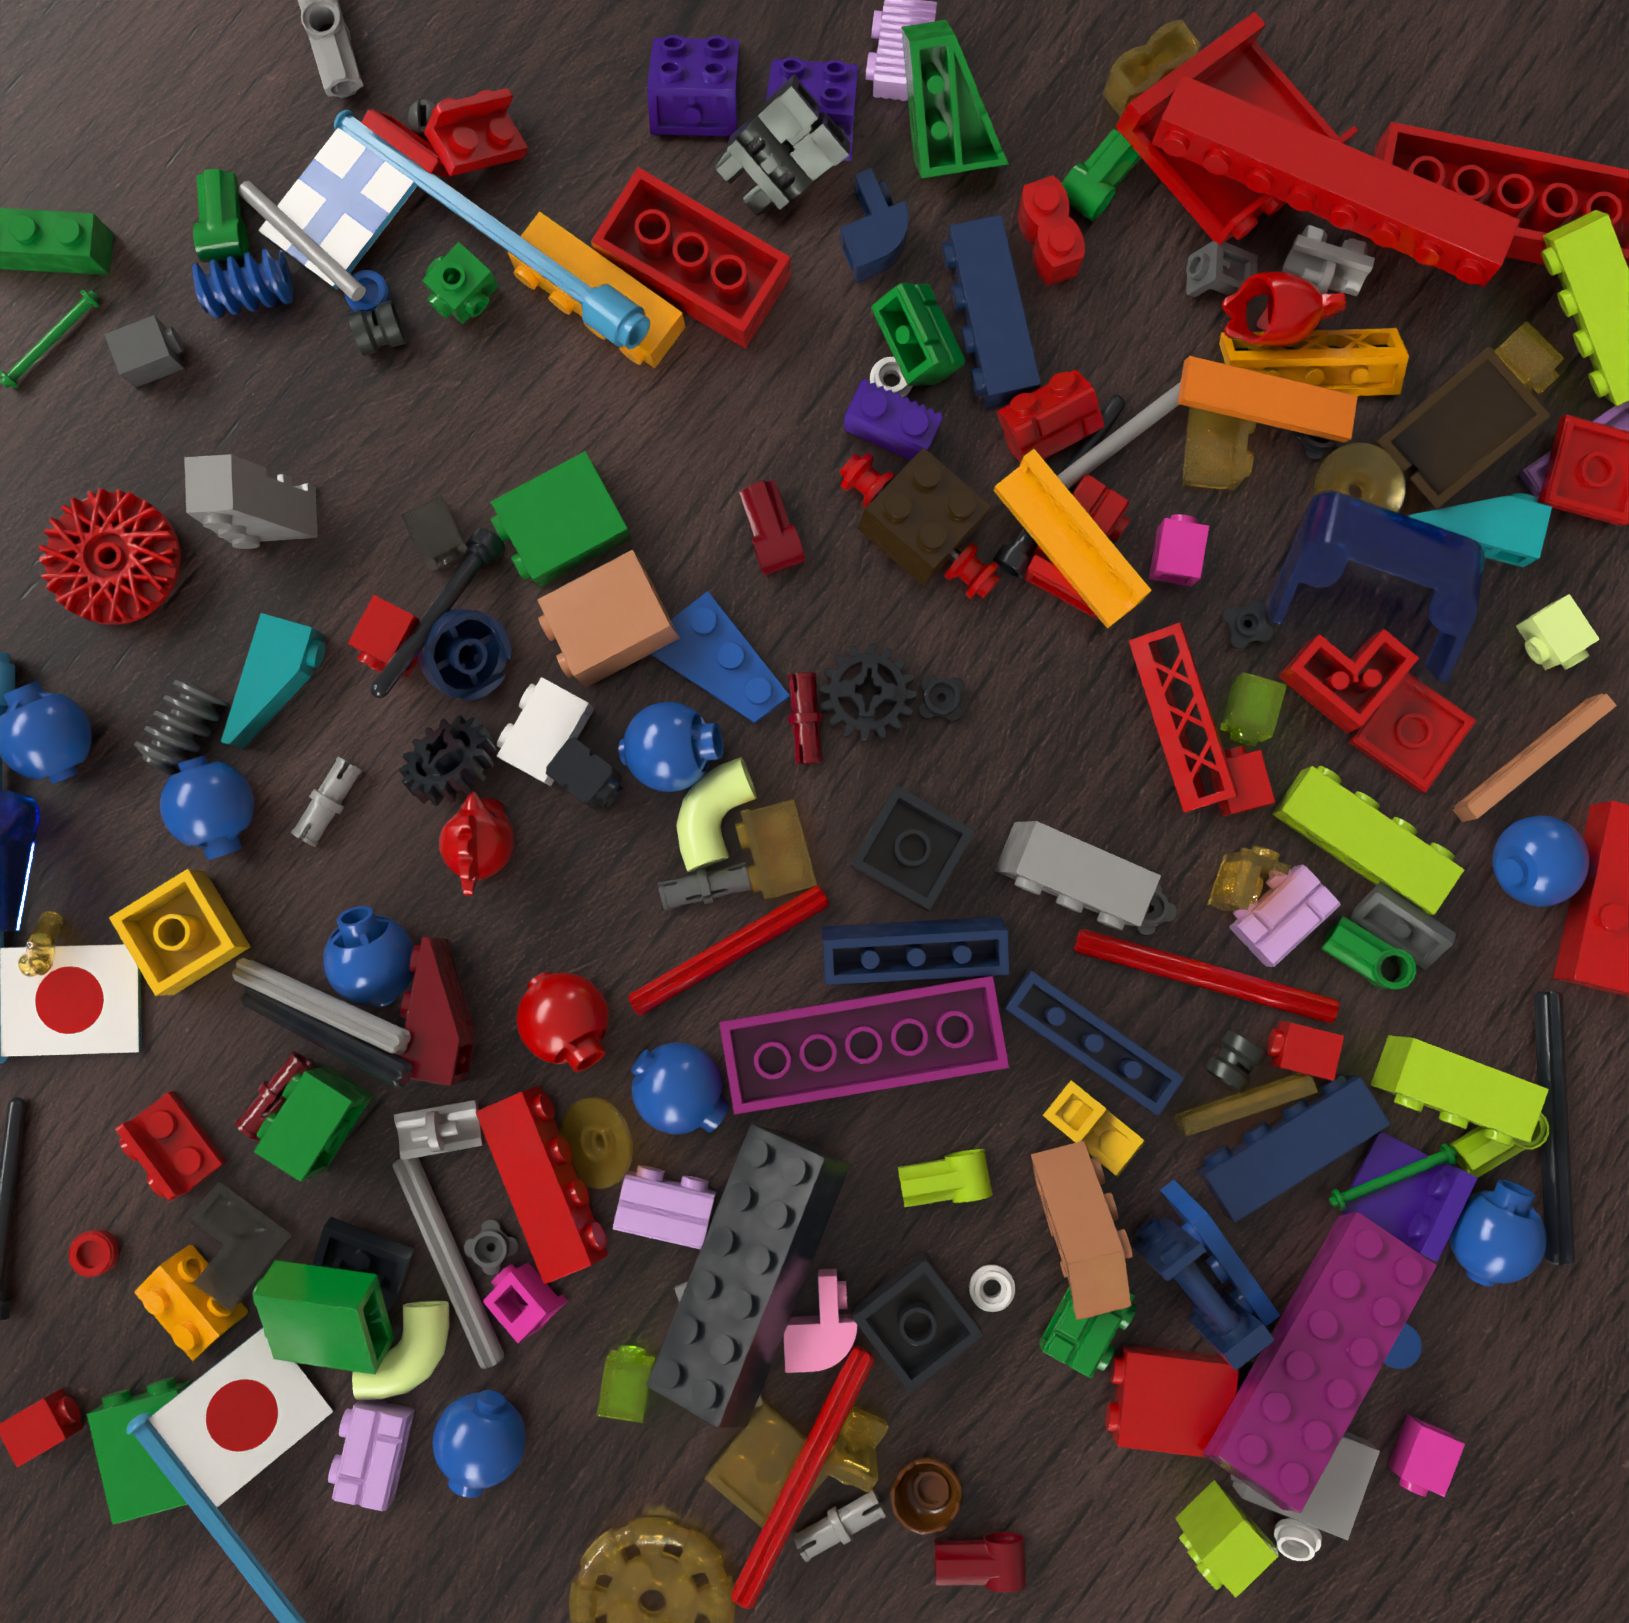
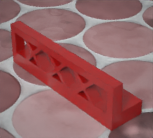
M1179 622L1128 640L1183 812L1194 811L1239 796L1183 623ZM1175 636L1180 653L1171 669L1164 665L1157 641ZM1183 663L1185 666L1187 676L1179 673V670ZM1175 677L1190 684L1194 694L1186 712L1178 708L1171 688ZM1196 706L1198 707L1201 719L1192 715ZM1189 721L1205 728L1208 737L1200 755L1193 752L1185 731ZM1210 750H1212L1216 763L1206 759ZM1203 764L1219 772L1224 791L1206 796L1199 774Z

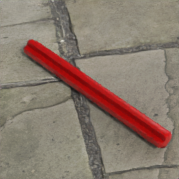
M1086 929L1080 930L1075 940L1074 950L1077 953L1327 1023H1333L1338 1015L1339 1001L1326 996Z
M852 1347L732 1590V1601L743 1608L751 1609L754 1607L874 1364V1355L862 1347Z

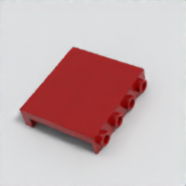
M1253 12L1132 100L1116 125V129L1219 246L1232 236L1237 240L1242 239L1258 224L1257 217L1265 212L1270 217L1286 202L1266 193L1254 192L1243 183L1224 175L1213 174L1197 163L1183 157L1171 156L1162 148L1151 144L1182 74L1345 145L1358 132V129L1353 126L1339 137L1260 47L1256 39L1266 24L1256 12Z

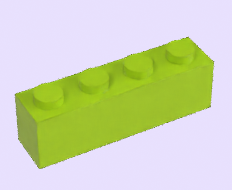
M1594 210L1543 235L1547 249L1541 251V255L1550 275L1554 276L1557 274L1563 290L1557 293L1558 300L1567 317L1573 315L1579 331L1573 333V338L1583 358L1589 356L1594 371L1589 373V380L1596 395L1599 398L1604 396L1618 406L1629 401V269L1609 215Z
M1311 766L1301 770L1272 812V815L1374 885L1381 881L1427 914L1435 915L1464 872L1462 867L1453 862L1456 858L1455 855L1441 845L1431 843L1429 846L1417 838L1415 835L1418 831L1408 822L1397 817L1391 820L1379 812L1378 808L1380 805L1368 795L1358 791L1355 794L1340 785L1342 779L1330 769L1323 766H1318L1316 769Z

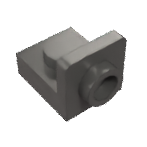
M1212 241L1188 257L1186 294L1197 297L1209 289L1228 296L1237 293L1245 280L1257 273L1258 255L1227 242L1219 246L1217 242Z

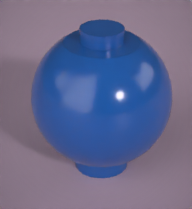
M39 681L4 694L3 696L9 707L0 716V755L5 763L16 773L26 778L40 780L49 777L52 784L78 774L75 765L85 761L92 744V728L84 710L74 700L61 693L44 692Z
M659 702L644 708L634 716L626 729L624 739H621L619 742V755L622 764L628 766L632 775L643 785L657 791L675 792L686 789L700 780L706 773L710 760L722 758L724 748L723 737L717 723L706 724L702 716L691 707L677 702Z
M205 755L178 763L181 772L168 778L160 796V814L167 830L174 838L186 846L203 848L207 860L242 849L239 834L242 830L249 827L255 808L253 791L247 779L236 768L227 763L216 761L208 764Z
M1530 816L1510 825L1498 838L1492 855L1493 872L1501 888L1516 901L1536 907L1553 906L1571 898L1584 884L1590 865L1588 847L1579 832L1565 821L1550 816Z
M368 906L350 908L338 916V928L331 934L326 943L323 954V967L326 978L337 994L352 1003L375 1007L386 1006L392 1003L408 987L414 973L410 972L409 969L410 958L414 948L413 940L399 923L385 916L374 915L372 908Z
M672 1042L658 1046L652 1052L645 1050L639 1055L631 1068V1073L634 1074L631 1091L635 1108L641 1118L656 1130L668 1134H685L701 1127L710 1133L718 1127L728 1112L730 1103L720 1096L723 1088L720 1070L711 1056L695 1045Z
M1500 1179L1494 1191L1482 1190L1468 1197L1449 1237L1452 1252L1460 1265L1467 1270L1466 1276L1488 1287H1492L1494 1283H1512L1530 1275L1541 1263L1546 1250L1547 1235L1541 1216L1532 1207L1535 1194L1517 1183Z
M484 1390L464 1395L452 1402L443 1411L436 1423L432 1441L433 1454L439 1469L449 1479L448 1486L451 1491L463 1497H478L484 1492L485 1488L493 1487L506 1480L516 1470L522 1460L526 1447V1430L523 1419L518 1410L499 1392Z

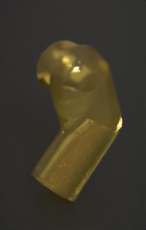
M47 911L41 915L27 942L26 953L22 954L18 960V967L23 975L34 977L38 974L41 976L46 974L53 966L56 938L63 925V918L58 913Z

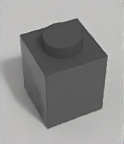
M155 315L104 334L119 375L135 388L184 369L179 353L184 352V347L178 333L173 326L167 328Z

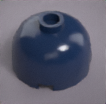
M454 608L444 613L433 624L426 643L417 654L421 672L434 688L450 697L472 701L487 696L501 684L505 677L502 671L505 668L506 660H511L512 650L509 636L499 621L478 610Z

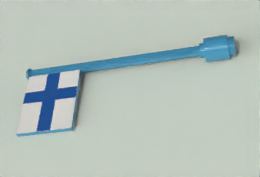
M350 110L341 111L336 116L334 121L335 132L277 206L347 272L351 273L418 186L582 304L583 322L616 346H625L628 349H633L643 341L648 333L650 319L645 316L644 309L610 284H603L594 288L588 286L476 204L358 121L355 118V114ZM267 220L258 230L262 235L338 290L339 287Z

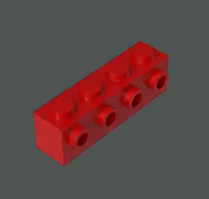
M541 1085L476 1111L475 1113L543 1283L547 1284L592 1266L608 1256L605 1232L602 1226L595 1222L589 1207L587 1187L576 1175L571 1162L572 1151L570 1145L560 1135L554 1120L555 1109L548 1095L543 1093Z

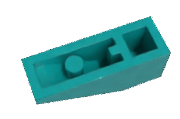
M1514 493L1511 496L1507 495L1409 515L1397 524L1395 534L1524 568L1540 558L1552 507L1538 503V499L1532 495Z
M263 613L260 614L221 739L222 743L244 749L311 678L314 667L318 668L321 665L325 654V642H322L324 637L322 633L306 625Z

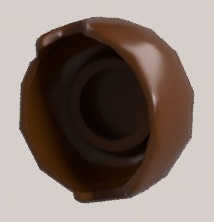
M931 1456L912 1460L903 1467L891 1486L890 1497L893 1514L905 1529L920 1535L936 1533L946 1529L958 1514L964 1498L959 1475L949 1463Z

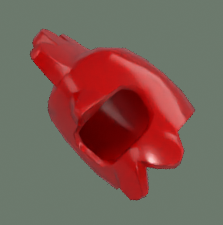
M1286 272L1256 273L1245 280L1237 293L1226 297L1222 301V309L1227 316L1232 318L1224 328V333L1228 338L1242 339L1245 342L1263 346H1285L1298 343L1308 338L1320 321L1332 318L1336 313L1345 310L1346 296L1345 293L1321 294L1316 285L1299 275ZM1264 294L1268 297L1267 305L1256 325L1258 328L1265 330V333L1258 336L1250 331L1247 325L1246 309L1248 302L1254 296Z
M474 791L468 794L465 802L460 805L459 811L445 823L439 837V850L444 863L455 875L460 877L464 896H473L479 880H484L497 874L511 859L515 846L514 829L504 812L503 803L490 797L480 799Z

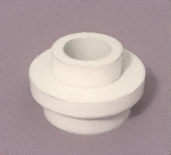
M886 357L879 360L871 370L870 384L875 382L877 388L884 386L885 391L892 389L893 395L900 393L902 399L910 393L913 387L907 385L894 357ZM893 374L899 378L900 382L898 385L890 387L884 383L883 379L885 376Z
M985 1265L976 1270L972 1275L969 1283V1292L973 1302L980 1309L988 1312H997L1005 1309L1012 1302L1015 1295V1283L1010 1273L1003 1267ZM988 1280H996L1000 1283V1289L995 1295H987L983 1291V1286Z
M1292 1518L1282 1519L1275 1525L1274 1537L1277 1541V1548L1284 1556L1296 1561H1308L1320 1549L1322 1535L1317 1528Z

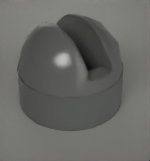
M423 99L415 101L410 106L408 122L415 133L428 140L424 134L426 126H421V112L426 111L428 124L433 108L437 104L431 100Z

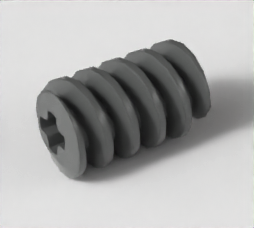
M174 680L172 684L180 692V697L168 695L163 697V700L172 710L170 713L155 710L153 715L162 724L161 727L145 726L143 729L152 739L151 743L139 741L134 743V746L142 754L141 758L169 776L179 773L174 767L175 765L179 766L178 763L191 760L184 750L200 751L201 745L195 739L194 734L209 737L211 730L203 720L219 721L221 716L213 707V704L229 705L223 699L191 681Z

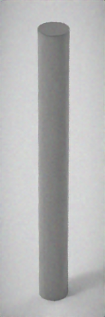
M245 181L239 186L238 194L350 299L356 302L363 298L366 292L365 287L253 183Z
M1181 382L1058 474L1057 477L1065 487L1070 489L1083 479L1085 474L1088 475L1179 405L1177 401Z

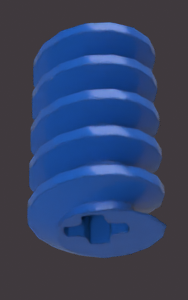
M268 249L262 250L261 264L256 263L251 253H245L244 267L241 268L234 257L229 256L227 257L226 271H222L216 260H210V274L205 275L199 263L192 264L193 282L199 303L206 314L210 312L215 318L224 317L226 308L233 315L242 312L243 304L249 311L258 310L260 300L267 308L274 307L277 303V296L284 304L292 303L294 300L295 289L293 279L282 250L279 252V260L276 261Z

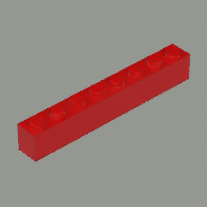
M1183 74L1177 83L1151 143L1162 148L1171 156L1183 157L1203 166L1213 174L1224 175L1243 183L1254 192L1266 193L1287 202L1296 210L1310 212L1330 221L1335 227L1354 231L1372 239L1379 246L1391 247L1413 257L1423 265L1435 266L1455 275L1462 282L1476 284L1483 288L1502 266L1520 222L1515 217Z

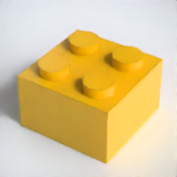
M187 869L109 917L155 996L175 995L251 948L206 871Z

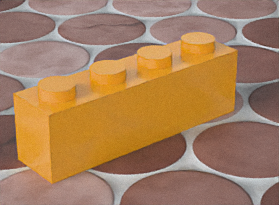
M540 211L520 236L591 288L610 284L644 309L645 316L650 319L647 335L633 349H628L625 346L619 347L620 351L634 363L641 365L645 361L655 369L686 328L681 311ZM508 252L515 268L513 274L517 279L533 290L538 285L550 294L548 299L562 312L570 315L574 311L582 317V304ZM584 323V325L593 334H595L603 340L606 339L604 336H602L597 331L588 326L586 323Z

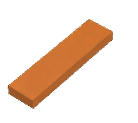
M1189 356L1184 360L1177 404L1345 443L1352 438L1358 396Z

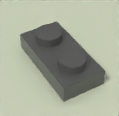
M1381 881L1354 908L1350 918L1395 949L1399 948L1407 951L1413 957L1415 963L1424 970H1427L1454 944L1456 937L1454 931Z

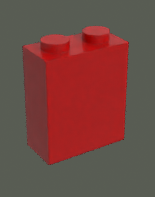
M1121 1343L1120 1355L1113 1356L1111 1361L1110 1381L1111 1384H1116L1115 1403L1108 1402L1105 1417L1106 1431H1112L1111 1436L1118 1447L1207 1458L1203 1455V1452L1236 1396L1239 1369L1235 1370L1221 1355Z

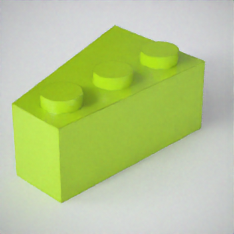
M1388 1035L1370 1085L1396 1095L1394 1103L1412 1110L1422 1112L1423 1106L1440 1111L1438 1119L1454 1126L1466 1129L1468 1122L1485 1128L1483 1137L1507 1146H1511L1513 1139L1531 1142L1549 1090L1418 1039Z
M1215 1480L1175 1517L1184 1532L1178 1538L1188 1549L1187 1553L1197 1564L1196 1567L1216 1590L1224 1585L1235 1598L1278 1557L1277 1546Z

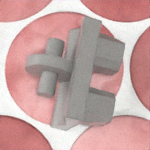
M1311 225L1307 226L1302 235L1298 234L1284 262L1282 272L1299 275L1316 285L1321 294H1326L1329 289L1357 297L1365 278L1373 268L1375 260L1374 257L1367 256V243L1351 238L1344 240L1342 246L1338 247L1326 243L1327 234L1324 229Z
M477 1099L394 1114L401 1160L483 1146L485 1144L483 1131L475 1113L479 1110Z

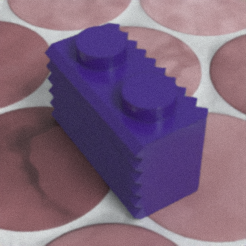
M864 379L861 380L846 411L844 430L912 460L923 447L929 453L931 452L940 433L943 417L941 412L934 413L933 408L926 410L924 404L918 406L916 401L910 402L908 397L902 399L900 393L893 395L892 389L885 391L884 386L877 388L875 382L869 384L868 380Z

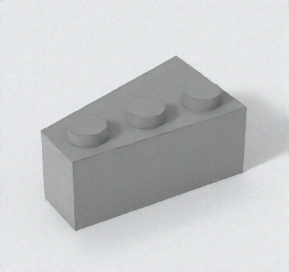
M232 454L184 457L186 513L202 523L205 528H209L218 534V537L232 543V547L253 549L260 547V541L318 538L316 486L309 483L292 486V477L285 474L277 475V480L267 477L266 467Z
M1038 821L1014 822L994 872L1016 880L1014 885L1037 895L1044 891L1058 897L1056 903L1079 913L1082 912L1083 908L1099 914L1098 922L1123 931L1125 924L1141 927L1161 877L1157 873Z

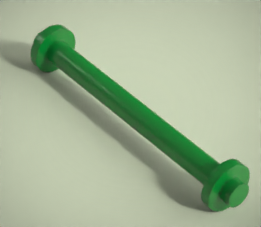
M82 289L80 293L84 297L7 373L3 370L0 371L2 376L0 382L6 388L12 385L17 389L19 384L16 380L92 305L96 308L100 306L96 302L100 298L92 290L87 293Z
M1446 1143L1441 1144V1151L1342 1193H1339L1337 1189L1331 1190L1332 1197L1328 1198L1333 1209L1338 1208L1340 1212L1346 1210V1203L1444 1162H1447L1450 1166L1455 1165V1158L1458 1157V1153L1453 1146L1449 1147Z

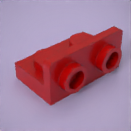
M509 88L497 91L483 90L474 96L457 100L447 98L433 108L424 134L450 177L524 157L528 146L507 113L514 97Z
M174 1091L167 1092L134 1119L123 1122L115 1128L121 1137L119 1143L122 1150L129 1158L140 1162L148 1173L146 1180L151 1189L158 1196L165 1197L168 1201L185 1196L227 1163Z

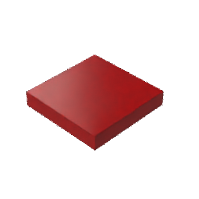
M1570 415L1560 417L1538 503L1618 526L1629 525V431Z
M1407 672L1365 724L1355 731L1348 743L1420 794L1428 791L1477 720Z

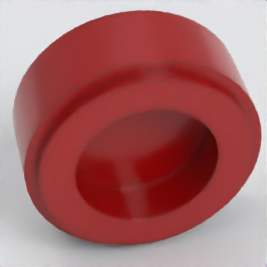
M93 1229L78 1235L70 1245L68 1253L70 1265L78 1274L85 1277L102 1275L110 1271L117 1263L120 1253L119 1244L116 1238L106 1230Z

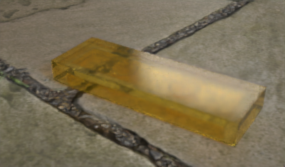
M1297 1073L1252 1088L1244 1093H1238L1175 1114L1174 1120L1178 1132L1189 1136L1315 1094L1318 1091L1313 1077Z

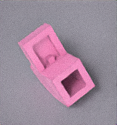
M818 1269L820 1315L790 1317L784 1332L785 1373L825 1370L840 1362L853 1346L857 1333V1324L853 1320L852 1314L838 1313V1310L847 1309L846 1281H837V1269Z

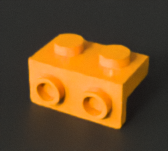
M193 1245L186 1246L159 1265L134 1292L143 1302L146 1310L155 1316L171 1335L175 1344L192 1361L206 1352L228 1329L248 1313L247 1308Z

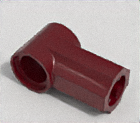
M775 480L760 481L740 491L739 495L754 536L751 540L763 575L805 562L806 559L794 524L790 525Z
M994 1532L985 1535L981 1540H934L936 1585H984L987 1589L996 1592H1017L1023 1590L1026 1587L1025 1537L1012 1532Z

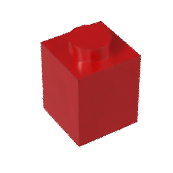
M1245 746L1225 750L1227 762L1239 796L1218 802L1221 816L1225 817L1275 803L1261 750L1247 753ZM1208 767L1215 793L1224 791L1219 772Z
M1279 1021L1278 1029H1272L1267 1042V1055L1271 1056L1270 1065L1334 1081L1344 1036Z
M63 1388L0 1423V1437L16 1467H19L69 1438L84 1427L80 1421L81 1413L77 1403L73 1398L67 1396Z

